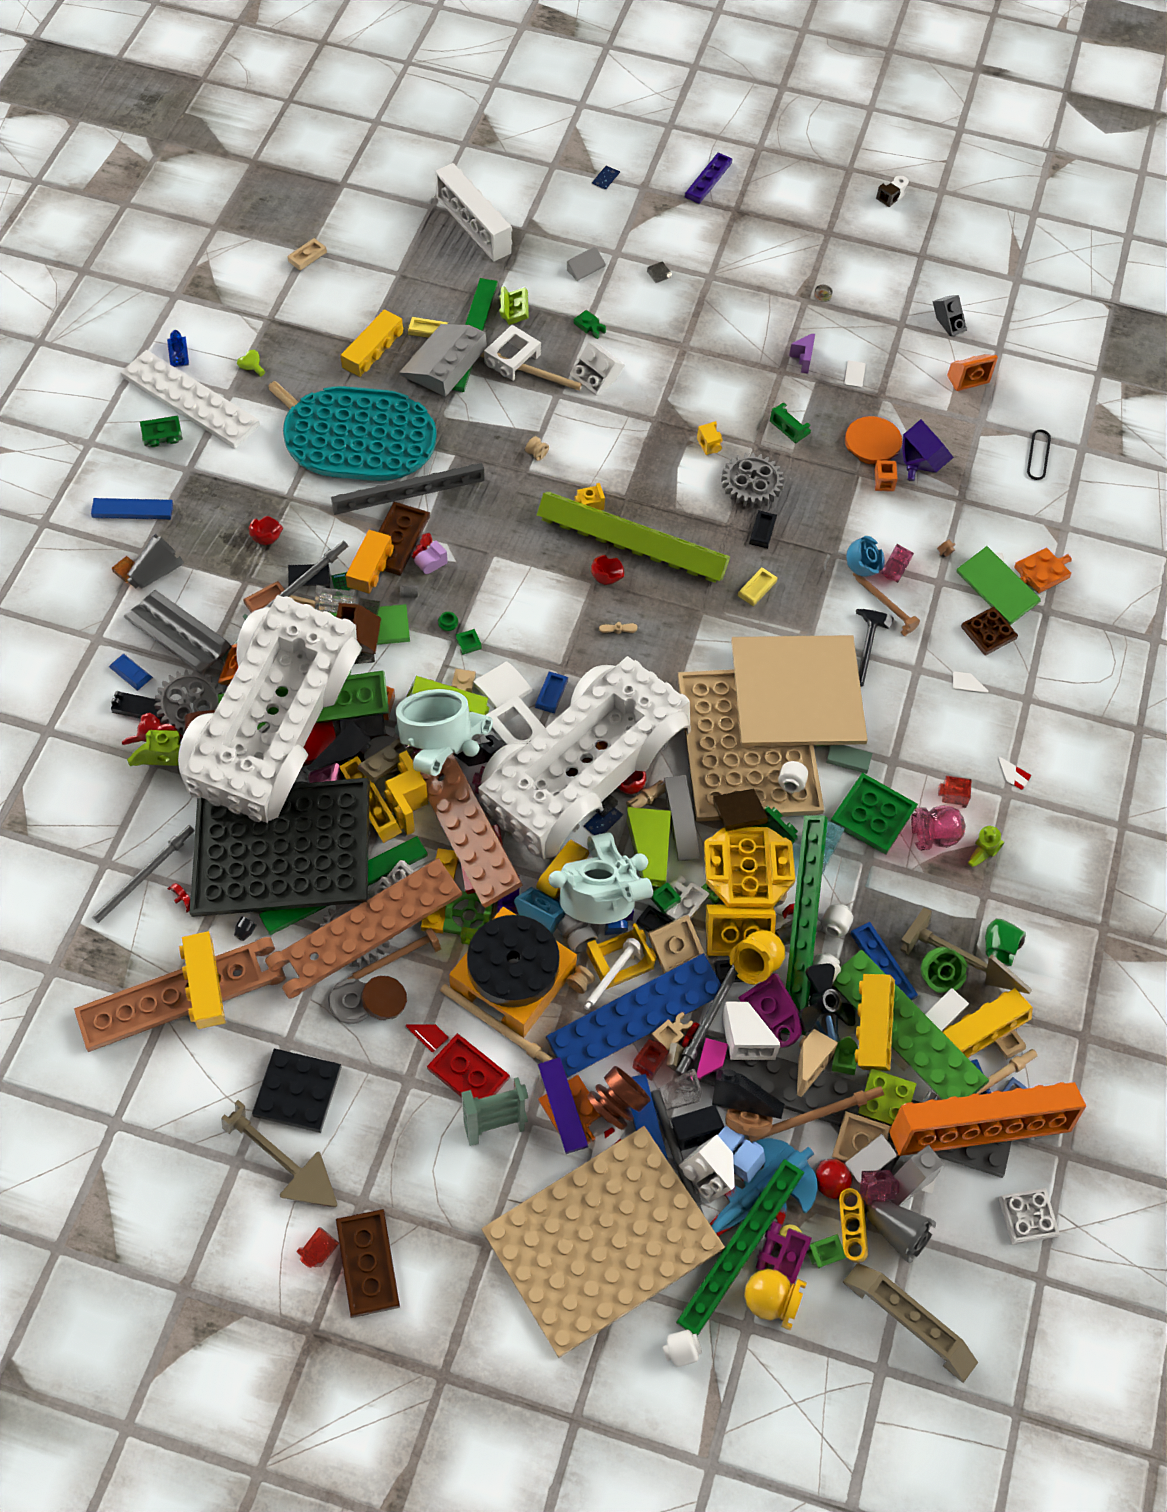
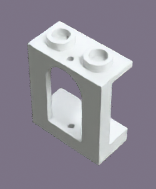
M511 325L484 350V363L489 368H493L504 377L514 381L515 371L529 357L537 359L541 355V342ZM507 342L520 349L511 359H502L497 354L498 350Z
M518 695L486 714V716H490L493 720L491 731L504 742V745L511 743L528 744L545 729ZM519 714L531 727L532 735L529 739L518 740L513 737L503 724Z

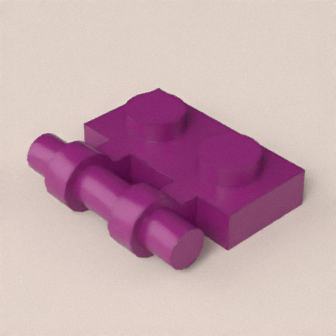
M773 1221L770 1230L767 1229L764 1246L757 1254L758 1261L755 1268L765 1270L767 1263L774 1265L773 1270L781 1272L787 1276L791 1284H795L812 1237L791 1228L788 1229L786 1237L779 1234L782 1224ZM775 1242L782 1244L778 1258L771 1255Z

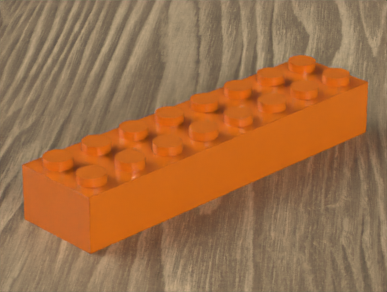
M1060 1082L1049 1086L1038 1085L1027 1089L1016 1088L1012 1091L1004 1092L994 1091L982 1095L972 1094L959 1098L953 1096L937 1101L931 1099L922 1103L909 1102L901 1105L889 1133L898 1156L917 1154L928 1145L934 1151L1067 1133L1073 1130L1085 1110L1086 1104L1075 1082Z

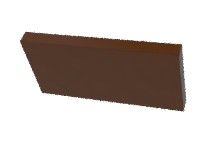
M393 502L378 531L379 533L391 536L392 545H394L392 555L386 559L384 571L401 576L430 518V512Z
M384 1209L337 1218L336 1225L350 1317L354 1318L400 1308Z

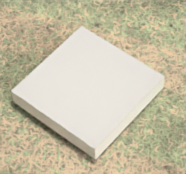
M1046 1188L999 1196V1202L1012 1245L1060 1236Z

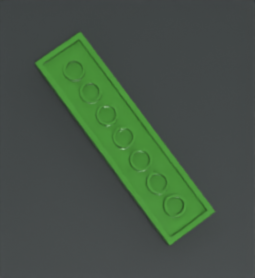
M382 670L348 675L335 704L323 707L315 724L389 713L385 672ZM279 687L276 690V695L279 697H284L288 694V689L285 687ZM223 693V694H218V702H219V703H220V701H221V699H222V697L224 696L225 693ZM271 707L267 710V713L271 715L279 712V709L276 707ZM266 722L260 723L257 726V730L264 726Z
M862 949L841 967V972H839L832 984L856 1010H858V1004L862 1002V995L859 994V982L863 981V974L886 975ZM895 984L892 1048L941 1100L953 1096L959 1098L976 1094L989 1082V1079Z

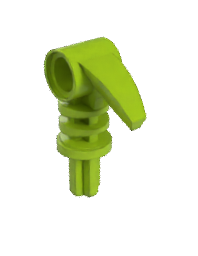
M986 826L979 832V838L975 842L978 847L968 861L971 867L979 865L989 856L994 857L1005 843L1001 840V833L996 827Z

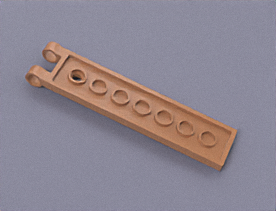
M417 753L410 756L413 761ZM454 753L446 758L437 776L420 772L427 785V798L483 907L490 906L522 887L523 884ZM445 775L442 781H438L439 777Z
M439 858L371 897L367 902L361 903L291 946L270 954L265 959V962L272 972L281 969L290 962L299 978L289 980L283 985L282 989L286 996L292 999L462 896V891ZM312 954L319 955L317 960H311L310 956Z
M263 937L250 944L215 956L222 1002L266 985H277L286 979L283 968L274 972L270 969L261 972L256 956H266L275 950L270 937ZM182 969L74 1008L87 1051L96 1050L189 1015L188 1009L192 1008V1003L187 1000L185 988L189 987L188 980H184ZM235 970H240L241 975L234 976L233 972Z

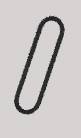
M1042 429L1033 432L1027 474L1034 480L1043 479L1047 469L1051 435ZM1043 432L1048 436L1044 470L1041 477H1034L1030 474L1036 433Z

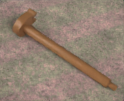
M853 573V576L856 577V580L904 621L905 625L902 626L903 630L900 633L906 636L917 628L920 619L916 616L910 618L863 576Z
M432 928L425 930L426 936L352 973L353 975L347 979H360L429 942L435 952L441 950V945Z

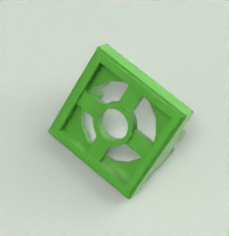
M462 891L461 897L446 905L443 932L473 937L479 928L491 920L494 903L484 908V914L478 913L474 908L475 902H480L477 894L472 893L468 895L465 891ZM469 900L468 906L462 910L453 909L460 901ZM471 910L476 916L472 920H465L463 913ZM452 916L460 917L464 922L463 927L458 926ZM477 920L483 921L479 926L470 928L471 924Z

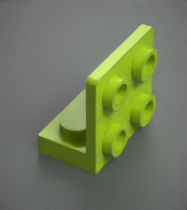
M871 1068L866 1078L867 1084L864 1092L881 1086L884 1095L867 1101V1104L860 1106L858 1113L892 1125L901 1105L912 1102L917 1083Z

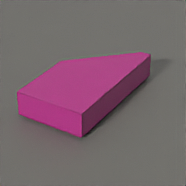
M709 1038L705 1039L695 1080L699 1081L704 1076L716 1072L723 1067L728 1047L727 1043Z

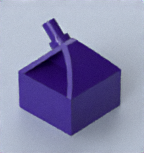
M922 419L903 434L902 451L904 464L907 466L908 481H915V474L918 470L936 473L954 458Z

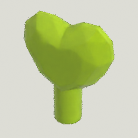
M248 350L245 356L237 359L239 368L254 370L260 377L265 374V370L259 365L260 356L256 350Z

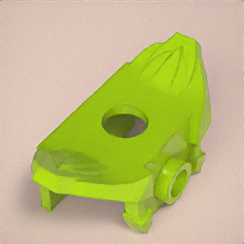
M149 730L146 734V743L142 744L127 759L129 766H179L178 757L181 745L179 741L181 739L178 731Z

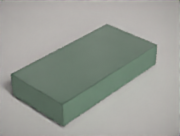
M831 745L826 763L867 774L873 753L846 745Z

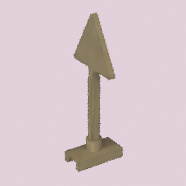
M925 907L901 939V942L904 943L901 951L908 955L918 940L926 944L929 943L937 948H951L961 954L967 964L986 973V985L1008 990L1016 988L1019 992L1030 994L1032 991L1027 984L994 955H990L988 964H986L981 959L933 935V932L927 929L931 923L932 911Z
M239 1100L235 1102V1111L229 1117L225 1114L222 1116V1129L228 1134L234 1129H237L241 1134H246L294 1176L292 1181L280 1193V1198L337 1207V1201L320 1152H316L307 1164L300 1168L250 1125L251 1122L245 1118V1105Z

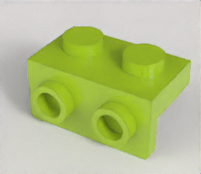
M505 286L501 287V295H499L501 308L499 312L502 319H505L509 325L529 319L528 290L526 287L512 292H508Z

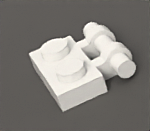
M681 875L676 880L670 882V886L681 897V902L666 913V916L673 921L684 915H689L691 920L710 895V893L693 882L686 888L683 885L686 879ZM656 905L653 907V908H655L656 910H658L659 912H661L660 909H659Z

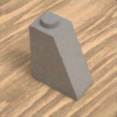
M928 1145L911 1157L882 1187V1190L892 1203L900 1206L933 1182L945 1164Z

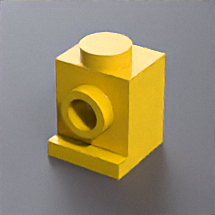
M716 421L698 426L697 440L705 455L718 453L722 449L721 443L723 439L721 433L716 430Z
M596 483V486L577 490V496H574L575 501L604 510L605 496L600 483Z

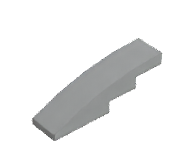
M686 775L665 777L668 811H671L670 820L673 840H675L677 861L699 859L697 833Z

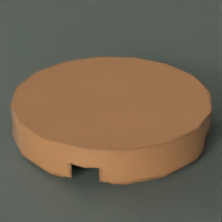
M734 1109L727 1110L725 1122L730 1129L737 1133L749 1136H762L769 1133L772 1129V1117Z

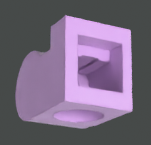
M434 541L430 544V548L420 552L415 557L414 562L425 574H429L448 563L447 551L437 541Z

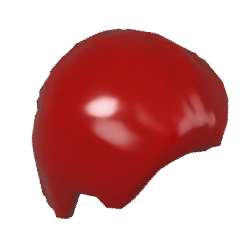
M265 516L261 520L255 518L248 527L249 535L260 545H270L279 538L283 526L270 516Z
M601 555L595 558L591 565V573L594 579L603 585L614 584L622 579L625 574L624 567L618 558L609 559L606 555Z
M633 772L617 788L626 794L638 793L646 784V772Z
M827 1159L818 1164L815 1169L818 1190L828 1198L839 1199L841 1192L851 1188L852 1176L848 1167L838 1159Z

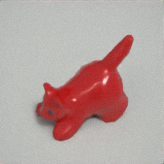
M146 713L141 716V722L137 727V735L127 737L122 741V745L140 741L146 742V734L149 730L177 731L178 729L168 723L162 724L155 715ZM179 733L180 741H182L183 736Z

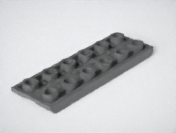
M157 590L150 593L139 605L124 615L126 620L200 674L204 673L232 648L226 639Z

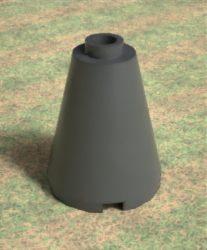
M154 534L128 572L129 579L127 581L135 589L137 587L142 589L184 564V561L180 556L176 558L174 556L176 551L164 539Z
M881 1198L876 1201L873 1199L866 1208L868 1213L867 1219L908 1263L913 1262L910 1258L912 1255L918 1257L926 1247L932 1236L929 1232L930 1227H936V1222L931 1218Z

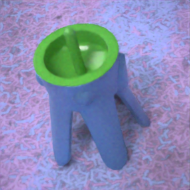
M829 1015L826 1016L828 1034L825 1033L822 1025L817 1020L816 1025L820 1033L837 1042L840 1041L838 1035V1016H836V1030Z

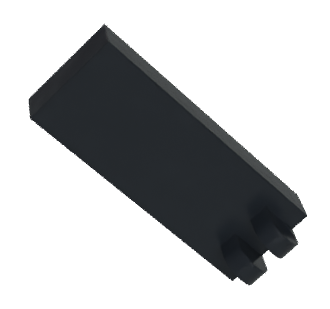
M120 691L115 692V698L111 701L112 713L139 719L146 713H151L157 717L159 709H155V704L158 703L155 699Z

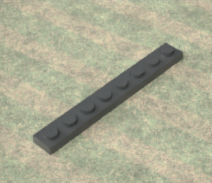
M482 463L471 464L457 469L454 468L448 471L332 496L334 515L482 482L484 481V467Z

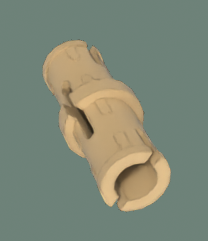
M659 780L648 789H642L640 794L626 802L627 807L642 808L647 804L651 805L654 803V799L666 793L665 783L662 784L663 781Z

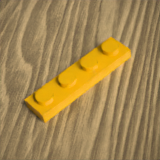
M438 848L435 860L439 858L454 880L459 859L454 850ZM446 906L424 918L421 924V931L432 928L435 933L443 934Z

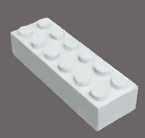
M454 163L436 170L437 199L494 262L511 254V224L502 217L501 213L492 206L491 202L482 195L479 189L477 190L472 181L467 179L462 170L458 169Z

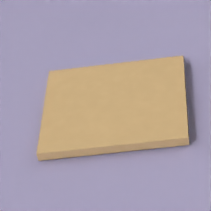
M853 635L732 637L731 644L741 746L867 744L868 739Z

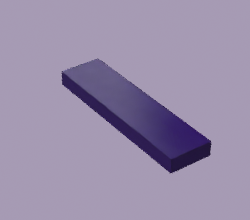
M718 152L685 192V198L700 204L730 167L733 159Z
M558 1057L538 1064L565 1154L588 1148L561 1058Z

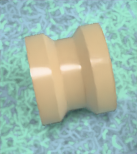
M537 436L531 438L525 447V451L528 454H532L537 461L542 460L549 450V445L542 443L541 439Z
M578 965L575 968V973L569 975L566 981L576 992L584 994L588 984H592L595 981V977L587 968Z

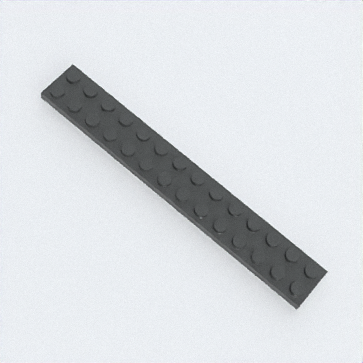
M705 1034L697 1050L698 1055L694 1062L690 1063L685 1077L695 1080L706 1038L727 1043V1041ZM728 1047L723 1067L719 1069H730L736 1073L743 1074L784 1103V1109L800 1114L854 1096L853 1093L861 1090L864 1092L866 1087L865 1084L822 1071L804 1095L800 1097L797 1095L798 1063L776 1057V1060H730ZM718 1070L704 1076L699 1081L715 1086ZM912 1099L913 1103H922ZM858 1105L819 1118V1120L841 1126L845 1111L892 1126L860 1115L858 1113L860 1108ZM889 1133L887 1141L893 1143V1140ZM1012 1140L934 1152L941 1159L1003 1178Z

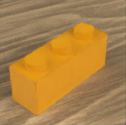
M368 530L346 573L347 587L370 594L372 588L377 586L379 574L386 567V559L393 553L394 545H392L391 536Z

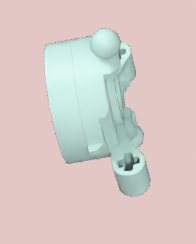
M434 689L418 692L402 700L396 708L397 724L395 726V733L400 737L401 744L422 749L414 758V770L432 776H437L440 773L446 758L452 753L459 754L463 751L469 757L477 755L479 745L476 741L471 740V738L475 734H489L493 726V720L490 716L475 712L469 713L466 697L452 690Z
M610 832L588 836L587 846L593 858L566 863L561 871L552 872L548 879L552 887L560 888V905L564 912L576 920L592 924H607L622 920L631 914L635 901L653 896L650 880L648 878H639L636 874L637 871L646 869L648 865L647 857L643 854H636L630 859L626 855L621 856L616 848L614 837Z

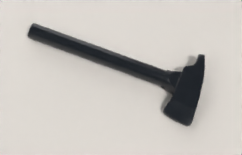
M856 609V614L862 616L868 624L858 671L860 687L864 686L877 626L889 629L894 620V617L889 614L869 609Z

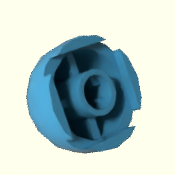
M864 536L855 540L847 550V565L858 576L869 577L879 573L884 568V553L882 549L878 550L876 546L878 542L871 536Z

